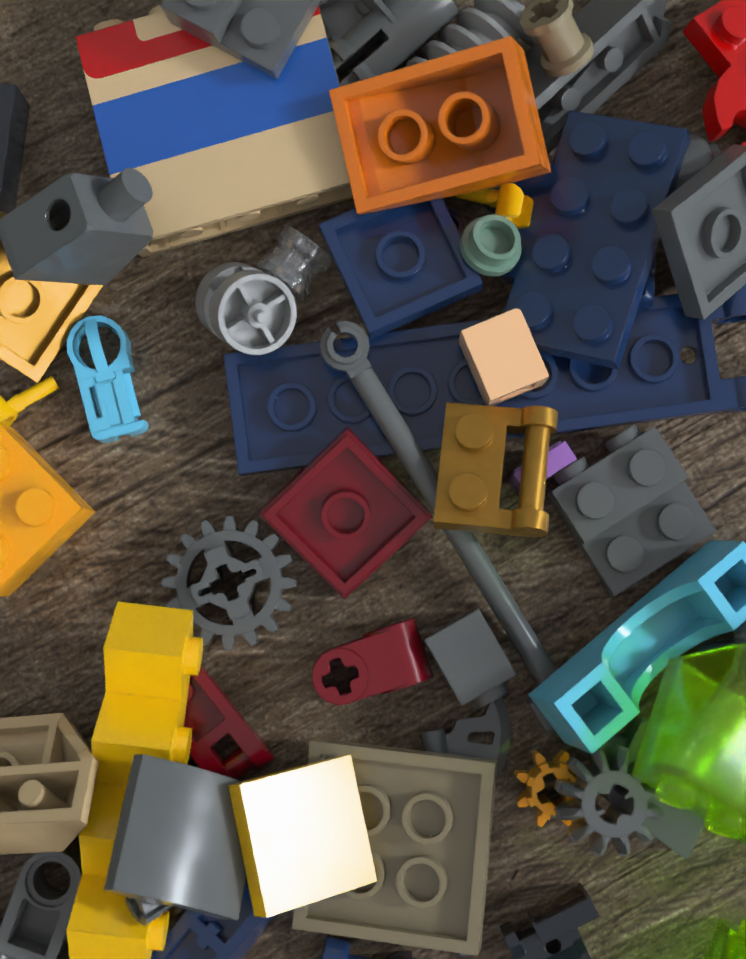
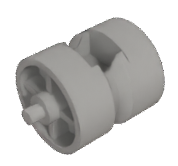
M240 262L221 264L205 275L197 289L196 311L203 326L210 333L242 353L249 355L270 353L282 346L294 329L297 308L289 288L279 279L250 265Z

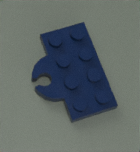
M569 110L552 166H550L551 173L513 182V184L522 189L525 196H529L533 200L534 204L529 227L518 229L522 246L520 259L511 271L499 276L501 279L513 284L504 313L515 308L522 311L539 352L619 370L660 240L652 209L676 189L683 159L691 141L688 129ZM500 186L491 189L499 190ZM485 205L487 210L495 213L496 207Z

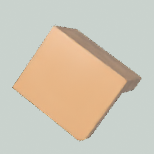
M512 309L461 330L459 344L486 406L497 405L544 385L548 379L549 374L520 309Z

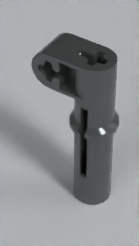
M361 0L369 12L340 38H328L337 77L345 73L378 41L382 45L365 61L355 67L339 83L340 87L395 71L458 15V9L454 1Z

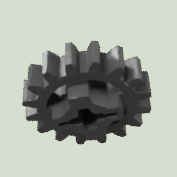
M226 516L222 531H217L209 520L202 521L201 530L203 537L197 540L184 533L180 539L187 548V552L184 556L168 554L166 558L171 565L178 568L176 576L162 579V586L176 589L178 597L172 599L165 606L193 610V628L196 626L202 628L200 637L203 638V646L209 645L216 634L222 635L224 650L234 649L237 635L243 634L244 639L250 646L258 644L259 638L256 628L262 625L265 629L274 633L279 629L277 621L272 616L275 610L291 612L293 605L281 598L283 589L297 587V580L283 577L281 569L290 565L293 562V558L291 555L276 557L273 550L277 547L280 538L276 534H272L263 541L258 539L260 523L254 520L246 526L244 532L238 531V524L234 516ZM227 542L247 544L255 549L262 558L247 563L236 559ZM204 553L208 565L201 581L190 586L193 567L198 558ZM225 567H228L232 573L249 574L256 571L255 575L245 578L246 582L241 583L237 587L239 597L233 600L229 593L211 592L205 595L207 590L215 588V584L223 580L221 570ZM271 579L268 599L259 613L255 614L252 599L260 583ZM211 603L224 608L229 619H232L233 625L215 622L205 616L199 608Z

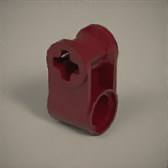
M415 618L363 634L362 638L332 647L319 655L312 669L313 686L316 692L326 702L335 705L350 704L379 693L385 694L426 681L434 676ZM336 658H340L345 667L355 666L357 674L348 679L350 688L344 692H338L335 684L324 685L322 682V676L330 672L329 662Z

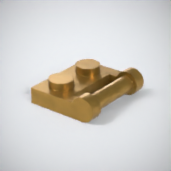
M446 402L433 519L434 528L524 537L546 536L548 534L549 514L543 510L550 435L557 432L558 412L553 408L545 406L510 408ZM507 433L525 435L518 509L515 510L499 509Z

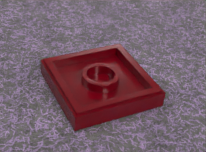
M348 426L259 510V515L343 599H346L433 517L432 512Z

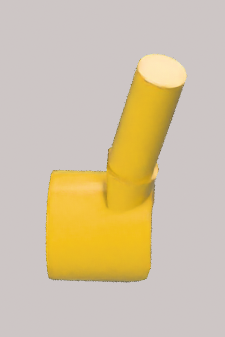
M504 183L500 185L499 190L486 189L456 195L459 199L496 207L495 215L506 217L515 224L517 229H525L530 225L534 202L529 196H525L522 189L516 184Z
M53 376L46 378L19 394H15L8 401L0 395V422L11 426L16 420L18 413L24 410L25 407L58 390L59 387Z

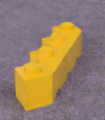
M117 601L103 647L106 692L91 740L92 754L98 759L99 767L88 822L79 833L82 876L66 930L69 959H151L153 950H164L169 925V911H165L148 925L142 926L128 909L125 901L127 896L106 891L104 886L134 755L144 754L188 764L192 742V728L184 727L190 675H199L203 654V638L193 637V610Z

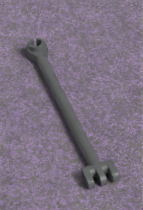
M349 321L336 322L335 325L340 334H347L355 339L357 345L356 352L350 357H341L336 354L333 349V342L337 335L327 328L321 337L319 345L322 359L332 369L345 372L349 380H351L434 515L438 475L372 369V365L367 359L370 348L367 334L356 323ZM442 529L539 686L557 668L476 536L470 531ZM528 698L525 700L547 736L552 738L557 735L532 699Z

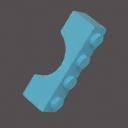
M709 540L528 694L565 744L593 754L640 713L639 701L644 690L668 664L699 643L714 636L734 631L746 621L745 542Z

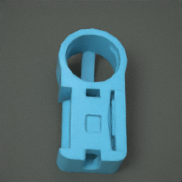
M89 316L78 321L70 330L67 339V354L74 366L92 437L101 443H110L117 441L118 437L123 435L136 436L145 433L148 430L149 423L145 420H138L141 414L130 373L135 372L131 357V342L126 332L115 321L104 316ZM98 327L112 329L120 339L118 357L110 365L107 364ZM85 334L96 369L89 368L82 361L79 353V345Z

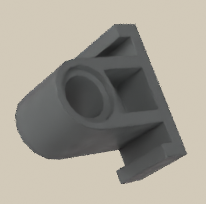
M72 841L63 852L36 853L26 861L20 871L3 921H0V959H69L66 930L82 876L80 844ZM47 862H58L65 866L71 879L69 889L58 890L48 884L44 875Z

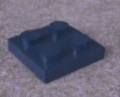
M442 198L362 215L357 214L355 208L319 224V231L370 340L482 291L483 282L478 272L473 270L462 257L460 251L461 236Z

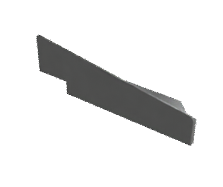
M592 0L573 15V18L580 32L586 33L591 38L594 44V53L583 67L566 76L552 77L544 72L540 60L542 53L538 45L525 52L547 155L559 144L569 110L592 114L667 44L672 25L671 21L663 17L667 0Z

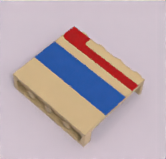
M160 5L151 9L147 16L127 22L119 19L103 21L94 26L93 32L75 37L110 178H115L126 168H133L146 177L152 188V198L144 207L153 229V237L138 253L142 258L353 199L329 90L340 87L319 6L278 79L176 27L170 22Z

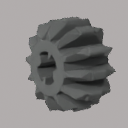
M619 744L612 750L608 762L602 747L593 754L588 753L591 766L588 768L575 757H570L566 765L578 776L575 783L565 779H557L554 784V789L564 796L572 797V800L560 803L554 808L555 815L559 820L575 819L569 826L567 836L574 843H578L590 835L589 849L597 856H602L606 851L610 838L614 848L621 856L630 854L631 846L628 835L634 833L642 842L649 843L653 836L642 825L645 817L655 821L663 820L665 811L662 808L647 802L648 799L657 797L665 791L663 783L659 780H644L649 774L652 764L644 757H640L629 764V749ZM615 784L616 786L613 789L622 796V802L620 806L609 805L606 814H603L605 812L604 809L595 802L598 793L609 794L612 785Z

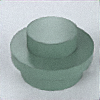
M491 214L479 217L471 221L461 235L460 251L462 257L473 270L482 275H504L511 271L520 259L522 251L520 233L512 221L501 215Z

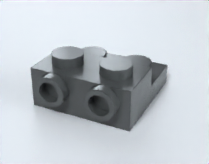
M163 0L160 6L170 22L176 27L277 80L322 0Z
M636 424L604 443L610 452V455L592 466L589 465L585 457H582L553 475L559 487L546 494L610 596L618 595L717 532L686 484L685 480L689 477L656 426L642 434Z

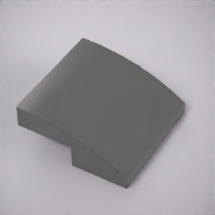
M144 754L134 755L104 890L154 905H173L220 920H238L246 872L228 785L242 781Z

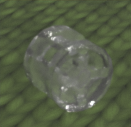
M284 226L277 235L278 245L271 254H263L256 263V267L260 271L282 281L289 288L293 297L304 301L311 292L310 282L317 273L326 272L333 262L329 255L311 239L292 227Z

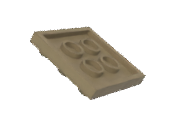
M321 738L310 740L308 764L335 756L351 755L377 882L295 908L293 911L292 929L478 956L482 943L498 760Z

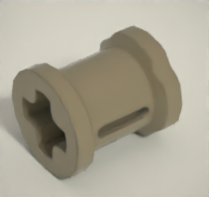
M534 0L521 14L520 26L525 34L534 37L542 53L540 59L541 66L548 76L561 77L571 74L583 67L594 53V44L591 38L586 33L580 32L572 16L574 6L572 0Z

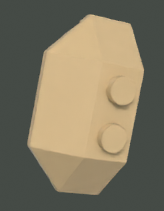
M64 713L0 718V855L63 852L87 825L99 761L92 754L91 749L74 724Z

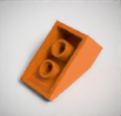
M512 36L329 90L356 212L359 215L499 187L504 183H513L551 173L525 52Z

